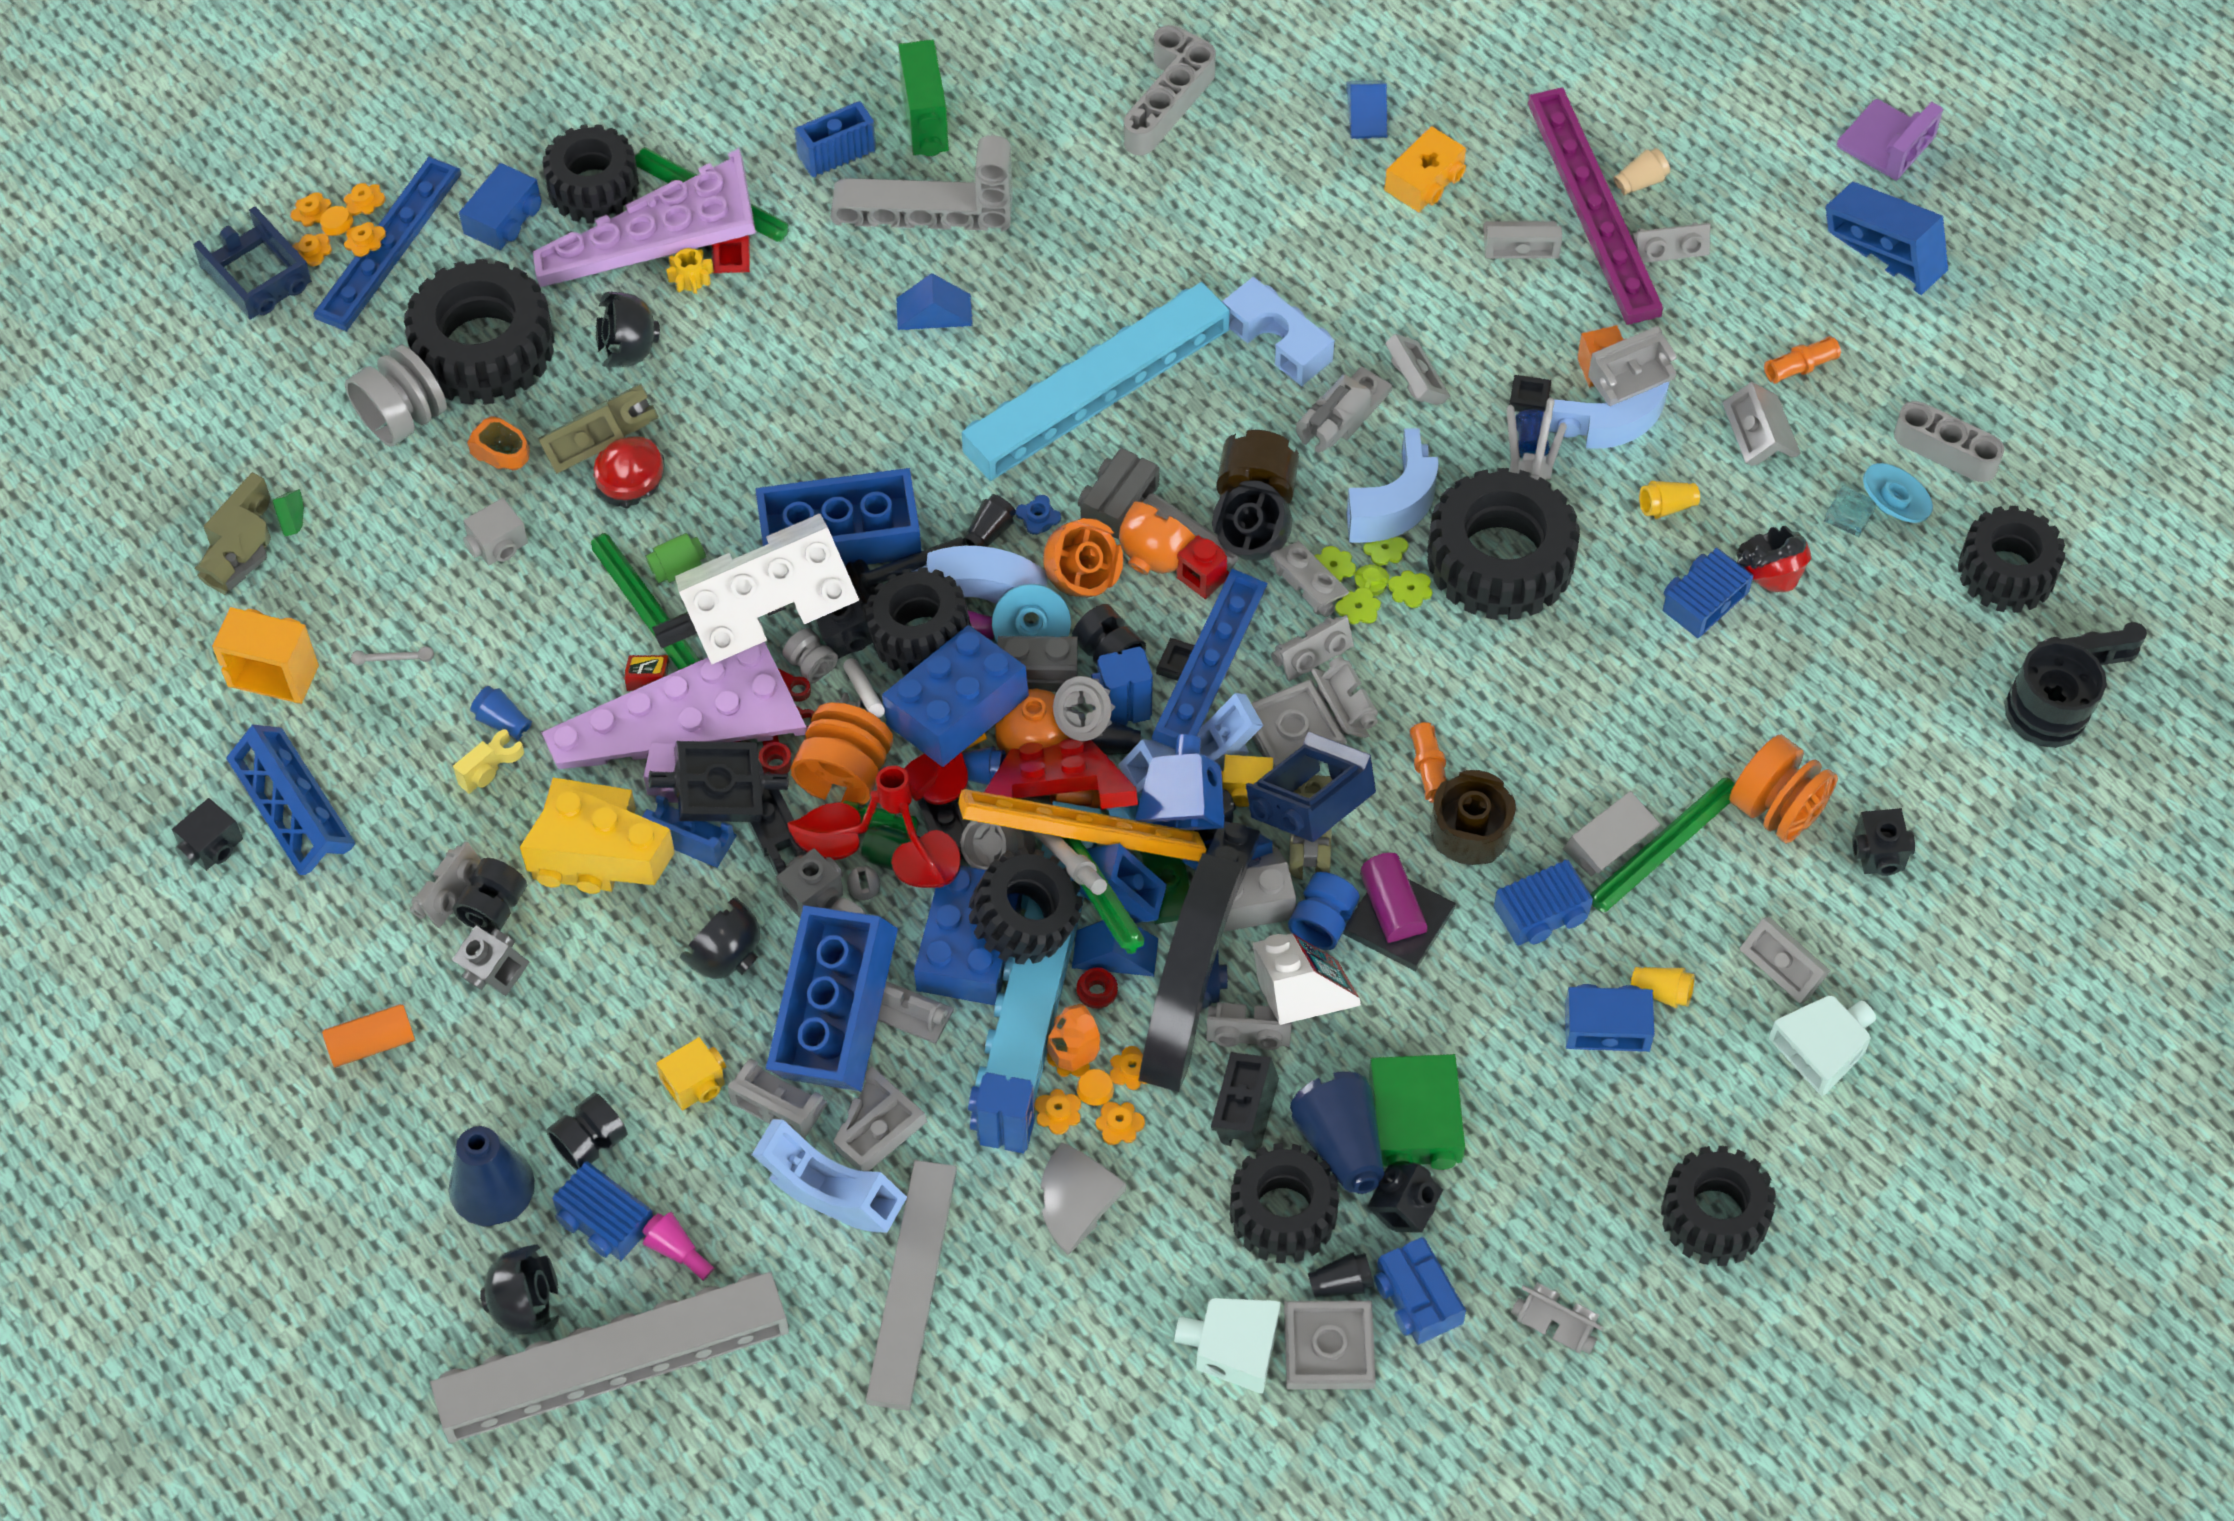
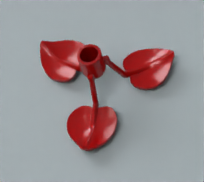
M962 752L944 767L940 766L926 754H922L907 764L905 768L887 766L881 769L876 776L877 790L870 793L871 801L862 823L859 812L854 807L841 802L819 806L803 817L788 822L791 836L804 851L808 853L815 848L825 859L831 857L833 860H840L854 854L859 849L860 841L858 834L867 831L877 804L880 803L882 808L892 814L902 813L908 835L912 841L900 845L893 854L892 867L899 880L910 886L921 888H939L949 885L957 877L961 864L960 852L956 842L952 837L940 830L929 831L919 838L916 834L908 806L911 804L912 798L915 801H919L923 797L931 804L940 805L960 797L961 790L966 789L968 785V771Z

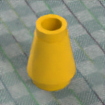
M1650 481L1648 485L1641 487L1639 493V503L1645 516H1654L1655 519L1690 508L1691 506H1697L1700 502L1699 488L1695 483Z
M1637 966L1634 968L1631 985L1641 989H1652L1654 1000L1676 1009L1678 1005L1688 1007L1690 1004L1695 975L1687 973L1685 968H1642Z

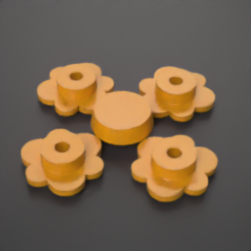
M366 183L355 185L351 193L344 197V202L347 205L346 208L342 206L331 207V201L327 198L324 199L323 195L318 192L311 193L307 197L296 201V208L290 214L291 219L301 222L305 227H310L315 222L321 223V228L324 232L315 236L306 234L299 242L292 245L309 266L320 265L324 260V256L332 252L328 235L336 236L347 231V240L344 242L345 249L352 251L356 257H363L370 250L375 251L381 247L380 241L386 236L383 227L374 226L372 222L351 227L353 216L361 213L369 215L374 212L375 207H379L385 202L386 198L381 192L380 186L378 184L368 186Z
M1061 1043L1060 1046L1067 1052L1066 1043ZM1128 1046L1123 1049L1121 1055H1114L1110 1060L1112 1067H1114L1110 1071V1076L1103 1070H1090L1089 1063L1075 1071L1058 1068L1047 1053V1062L1051 1066L1057 1067L1058 1075L1066 1077L1072 1074L1075 1077H1080L1076 1089L1078 1096L1075 1094L1065 1095L1061 1089H1054L1051 1091L1050 1096H1039L1035 1100V1110L1039 1113L1037 1115L1038 1125L1041 1127L1048 1126L1049 1130L1057 1135L1066 1133L1069 1125L1074 1126L1080 1122L1078 1111L1081 1108L1082 1100L1084 1103L1092 1106L1103 1105L1101 1116L1096 1119L1095 1126L1099 1131H1103L1102 1138L1105 1143L1117 1145L1121 1141L1125 1143L1134 1142L1136 1132L1144 1128V1117L1140 1113L1135 1112L1133 1104L1129 1102L1119 1105L1116 1102L1108 1101L1114 1094V1084H1126L1130 1090L1138 1089L1141 1083L1148 1084L1138 1081L1143 1058L1141 1050L1135 1046Z

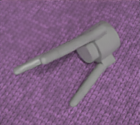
M1548 398L1536 454L1524 453L1523 460H1520L1514 407L1512 405L1507 406L1511 454L1509 472L1519 473L1520 470L1530 472L1531 477L1536 480L1540 477L1545 480L1551 479L1552 468L1567 428L1565 423L1559 425L1548 456H1544L1555 403L1553 398Z

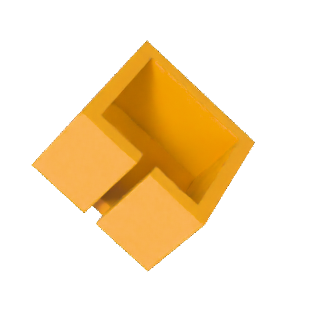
M230 607L212 645L219 665L223 666L221 671L228 687L302 704L319 667L305 624L293 618L279 619L267 616L254 609L241 610Z

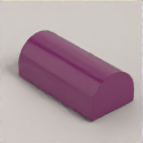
M1391 852L1382 853L1367 860L1361 867L1360 876L1387 943L1426 933V921L1399 855Z

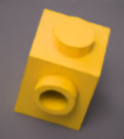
M700 1037L656 1063L660 1081L682 1111L698 1101L706 1103L719 1094L721 1087L725 1085L722 1070L726 1068V1064L722 1056L714 1046L708 1049Z

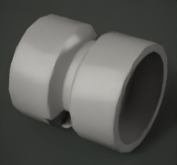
M972 821L966 826L961 838V850L966 862L973 868L987 870L995 859L999 860L1001 855L1008 851L1015 855L1018 849L1027 848L1028 853L1033 854L1036 845L1035 835L1031 831L983 822L977 823V821Z

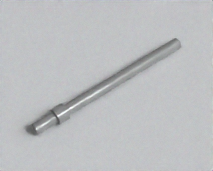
M1032 832L1067 867L1069 876L1078 884H1085L1096 895H1100L1106 890V881L1097 873L1096 866L1085 855H1078L1060 836Z

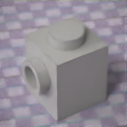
M504 498L463 520L467 536L463 538L465 546L474 558L481 556L488 566L496 561L510 559L517 549L528 543L524 523Z

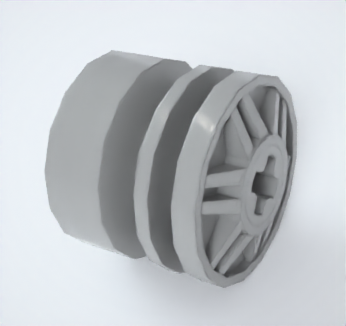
M398 345L390 350V356L384 355L378 358L377 366L379 371L368 366L345 380V389L355 411L363 423L389 447L395 446L414 433L415 426L413 420L421 425H425L431 421V416H439L446 411L447 407L444 394L429 368L418 355L404 345ZM384 423H387L386 426H384V427L378 429V428H379L380 426H382Z

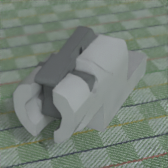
M1362 366L1351 378L1343 374L1325 395L1321 396L1296 423L1298 437L1305 445L1314 436L1319 438L1320 442L1315 446L1316 452H1324L1327 448L1332 447L1341 437L1348 440L1391 393L1392 384Z

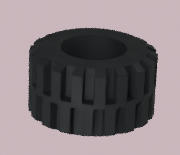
M588 124L580 125V129L574 130L570 128L565 130L564 136L557 135L553 139L554 145H548L545 149L546 156H543L542 164L551 204L554 208L558 207L559 214L566 217L570 213L572 221L579 222L581 217H585L587 224H595V218L608 215L610 218L609 214L615 213L616 216L623 213V205L633 202V196H638L639 179L634 150L623 134L618 136L617 130L611 127L605 130L603 125L595 124L594 127H588ZM588 170H603L591 176L579 175Z
M2011 505L2008 510H2004L2000 506L1993 508L1992 514L1987 511L1982 513L1978 521L1974 520L1970 526L1959 557L1958 572H1962L1960 578L1962 585L1970 584L1968 594L1972 598H1975L1978 594L1982 596L1980 604L1987 608L1990 602L1997 604L1996 611L2005 612L2006 606H2012L2013 613L2022 612L2024 604L2031 610L2037 607L2039 600L2042 603L2045 602L2050 592L2053 591L2065 560L2066 553L2063 552L2065 543L2063 538H2058L2060 533L2056 526H2049V519L2044 515L2041 517L2034 515L2035 510L2027 508L2025 512L2019 510V506ZM1995 552H2013L2023 557L2028 564L2014 565L1999 558Z
M919 567L918 571L911 572L910 568L902 570L903 574L899 576L895 574L888 576L886 584L879 583L874 588L876 595L869 596L867 601L869 608L866 609V619L874 648L879 659L883 663L887 662L888 668L893 671L901 668L902 674L907 675L966 626H971L961 587L956 585V581L951 576L944 577L943 572L937 569L932 573L928 572L927 567ZM917 618H932L921 625L906 626L907 623Z
M1021 848L1016 851L1015 855L1011 851L1002 854L999 860L995 859L989 865L970 898L969 908L972 911L969 914L970 924H977L973 933L978 940L981 938L986 940L984 948L990 953L995 949L1000 952L998 958L1007 961L1009 957H1014L1015 964H1025L1027 959L1030 958L1034 964L1041 962L1045 956L1050 958L1057 952L1059 947L1061 948L1080 919L1081 913L1079 910L1083 906V897L1077 896L1081 889L1080 885L1076 881L1070 880L1067 867L1062 869L1058 865L1060 859L1054 855L1050 859L1045 858L1044 851L1035 849L1033 854H1029L1027 848ZM1019 893L1033 899L1041 908L1044 919L1033 920L1018 914L1010 905L1007 894Z
M1283 1143L1274 1144L1273 1151L1269 1152L1264 1146L1256 1150V1159L1248 1155L1242 1161V1170H1236L1233 1176V1185H1231L1230 1222L1234 1223L1233 1232L1237 1239L1244 1236L1243 1247L1249 1252L1255 1246L1259 1248L1258 1258L1267 1261L1269 1253L1277 1255L1276 1263L1285 1264L1286 1255H1293L1294 1262L1304 1260L1305 1250H1308L1311 1256L1320 1251L1321 1242L1326 1245L1330 1240L1332 1229L1335 1230L1339 1205L1338 1181L1336 1175H1330V1166L1326 1160L1320 1163L1317 1162L1318 1154L1310 1149L1307 1154L1302 1153L1301 1145L1292 1144V1149H1283ZM1286 1188L1300 1193L1307 1200L1309 1206L1297 1215L1283 1217L1267 1211L1259 1200L1271 1190Z
M1710 1146L1700 1148L1698 1156L1690 1152L1684 1156L1682 1164L1678 1162L1674 1167L1661 1205V1215H1665L1662 1225L1665 1232L1672 1230L1669 1240L1674 1247L1681 1242L1685 1245L1682 1254L1688 1258H1691L1695 1252L1701 1255L1699 1263L1708 1265L1710 1258H1717L1718 1266H1727L1730 1256H1733L1735 1263L1741 1262L1745 1259L1747 1251L1751 1255L1758 1250L1760 1242L1764 1241L1776 1207L1774 1204L1776 1192L1775 1188L1769 1187L1772 1179L1768 1172H1759L1761 1163L1755 1158L1750 1162L1744 1159L1746 1152L1737 1149L1736 1154L1728 1153V1146H1718L1717 1152H1712ZM1706 1191L1723 1192L1738 1203L1742 1214L1731 1219L1714 1218L1706 1214L1698 1206L1695 1196Z

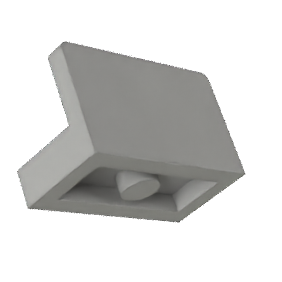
M1486 221L1483 224L1485 258H1559L1562 243V226H1557L1555 221Z
M1750 382L1722 402L1745 463L1751 466L1758 465L1777 451L1792 458L1801 454L1779 397L1775 393Z

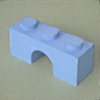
M1254 276L1222 301L1230 309L1229 329L1246 343H1249L1263 333H1274L1283 338L1276 344L1275 366L1300 386L1307 383L1333 361L1335 340L1332 339L1331 335L1324 328H1318L1304 316L1300 309L1290 306L1278 296L1272 287L1262 284Z

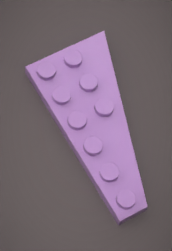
M738 148L728 153L729 160L715 167L708 163L698 168L699 175L685 182L674 180L625 205L627 211L611 219L608 215H605L595 220L597 226L581 234L571 232L533 251L535 274L539 286L544 287L669 256L685 248L695 249L755 234L751 202L740 149Z
M763 642L712 665L707 657L541 733L557 768L566 769L604 765L611 759L632 757L633 760L648 758L651 742L676 744V741L734 742L757 738L758 742L773 740L775 735L794 733L795 736L805 735L807 727L766 643Z

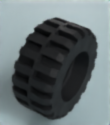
M475 259V263L465 264V261L454 263V268L446 270L444 267L434 273L435 278L432 280L427 278L418 287L419 293L415 292L408 302L409 309L405 312L404 325L409 348L429 368L437 380L444 397L453 401L455 396H459L461 403L473 405L474 399H482L485 405L495 403L494 397L503 395L505 400L515 397V390L519 387L524 391L534 384L533 376L541 377L547 369L546 361L550 362L554 353L553 343L555 342L545 294L541 293L538 283L534 279L528 278L527 273L517 267L511 270L507 263L495 261V264H490L486 259ZM495 318L510 324L504 333L485 343L463 344L449 339V336L455 329L474 319Z
M1497 468L1496 472L1489 473L1488 469L1475 472L1472 479L1468 476L1461 478L1455 482L1454 488L1446 489L1440 496V503L1435 505L1432 513L1427 563L1429 571L1432 574L1434 573V583L1441 591L1447 588L1446 598L1453 604L1457 605L1461 601L1465 604V611L1474 615L1477 610L1485 612L1488 619L1497 620L1498 615H1508V620L1521 619L1522 612L1527 611L1529 616L1542 612L1543 603L1551 606L1559 599L1560 592L1566 591L1570 584L1571 576L1574 573L1580 538V527L1576 523L1577 515L1574 508L1570 504L1566 505L1567 497L1559 489L1553 491L1550 482L1541 477L1536 480L1527 471L1520 470L1519 473L1509 472V468ZM1495 527L1509 528L1527 536L1537 549L1521 558L1499 559L1478 550L1469 538L1484 529Z

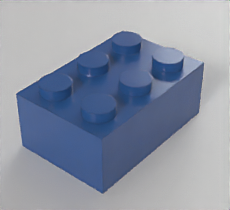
M968 625L882 694L886 724L940 766L944 767L1029 696L1026 666Z
M960 865L959 873L952 883L935 889L914 968L916 991L995 1006L997 995L1001 992L1004 981L1003 973L1006 961L998 958L1000 952L993 949L990 953L984 948L986 940L984 938L979 940L976 938L973 932L977 924H970L969 914L972 911L969 908L970 898L986 870ZM1007 894L1010 905L1020 914L1023 894Z

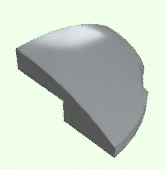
M1062 1142L1048 1161L1042 1177L1041 1189L1044 1190L1045 1208L1042 1210L1045 1224L1055 1242L1065 1253L1069 1255L1097 1226V1220L1126 1191V1183L1089 1156Z

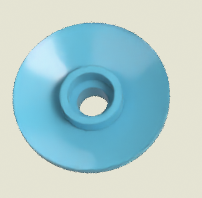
M1885 463L1873 464L1865 471L1863 476L1864 487L1882 512L1910 523L1923 522L1931 515L1933 504L1930 495L1912 475L1896 466Z
M1023 584L1012 588L999 599L992 615V629L997 642L998 636L1068 637L1071 628L1070 612L1064 599L1051 588L1040 584ZM1033 612L1039 618L1035 623H1027L1024 620V616L1027 613Z

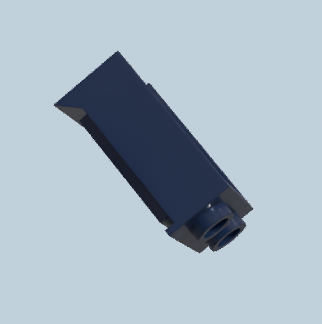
M256 206L249 209L254 228L239 236L232 226L224 227L220 232L223 247L212 254L200 240L193 244L200 267L208 272L245 313L249 320L259 314L266 315L270 313L278 302L289 295L296 296L302 293L307 284L312 282L307 262ZM264 244L287 269L247 293L224 267L259 245Z
M1308 731L1302 747L1256 783L1246 784L1251 818L1308 841H1316L1376 793L1371 754ZM1319 761L1328 764L1331 782L1311 798L1294 793L1295 790L1320 771Z

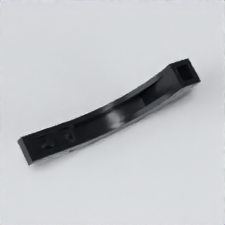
M1224 821V828L1217 829L1207 853H1203L1176 925L1160 980L1138 1080L1140 1082L1179 1092L1190 1065L1198 1021L1219 943L1233 902L1257 848L1260 837L1259 830L1248 828L1239 823Z

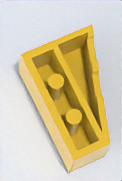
M563 782L560 783L520 846L526 871L539 872L540 869L564 871L566 876L578 877V873L603 876V880L655 885L675 853L669 828Z

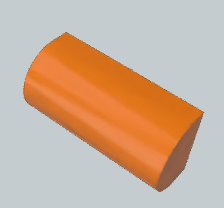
M401 1004L325 1029L322 1032L334 1068L416 1041L404 1005Z

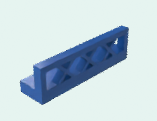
M252 724L226 759L299 875H306L311 872L326 853L345 854L350 851L356 844L284 730L281 727ZM251 748L255 753L254 771H250L243 760ZM265 776H269L273 781L272 800H268L264 793ZM284 805H288L292 811L291 829H287L283 823ZM302 834H306L314 846L306 857L301 852Z

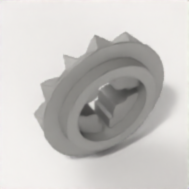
M1078 676L1065 681L1056 692L1053 702L1054 718L1061 731L1068 737L1078 741H1088L1102 736L1104 730L1112 724L1110 721L1111 712L1115 708L1109 698L1110 690L1104 688L1099 683V679ZM1084 697L1087 704H1092L1096 708V710L1087 713L1086 719L1083 712L1072 710V707L1084 703Z

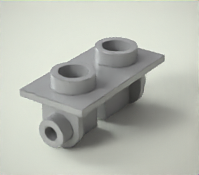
M1693 222L1692 225L1644 230L1642 228L1638 229L1637 233H1632L1631 237L1643 263L1709 255L1710 223L1698 224V222Z
M1300 541L1270 554L1275 560L1276 574L1279 577L1282 576L1296 591L1300 588L1304 590L1302 597L1314 608L1313 611L1316 615L1321 613L1324 617L1330 616L1335 611L1333 602L1349 594V591Z
M1345 615L1342 618H1326L1323 623L1306 631L1305 638L1301 639L1297 636L1284 644L1277 645L1275 651L1271 653V658L1276 666L1283 665L1286 679L1289 682L1302 674L1310 672L1313 668L1335 656L1341 655L1354 646L1348 617Z
M1337 657L1329 663L1330 669L1327 672L1313 668L1311 672L1318 683L1317 690L1321 697L1329 703L1340 730L1347 735L1362 738L1369 737L1370 735L1366 729L1372 728L1377 724L1378 720L1376 717L1378 712L1364 689H1359L1352 695L1351 692L1362 683L1350 661L1344 660L1343 657Z
M464 842L462 846H456L454 850H448L446 857L433 873L437 880L435 882L427 881L418 895L414 896L411 900L413 905L410 911L420 919L427 915L439 929L448 916L453 913L452 907L465 886H471L469 879L481 861L468 842Z
M886 981L878 1021L936 1044L954 1008Z
M1217 1002V1006H1208L1206 1041H1215L1224 1047L1236 1046L1238 1043L1257 1044L1260 1048L1266 1050H1274L1280 1046L1290 1047L1292 1022L1279 1025L1270 1006L1255 1005L1254 1018H1246L1245 1004Z
M1538 1282L1534 1289L1522 1286L1521 1289L1530 1294L1526 1301L1518 1298L1511 1311L1512 1314L1518 1316V1322L1546 1334L1553 1320L1559 1323V1326L1552 1339L1575 1350L1578 1354L1581 1351L1588 1354L1592 1352L1597 1342V1338L1591 1336L1594 1327L1601 1331L1605 1328L1596 1323L1599 1314L1578 1303H1575L1572 1310L1557 1303L1560 1294Z

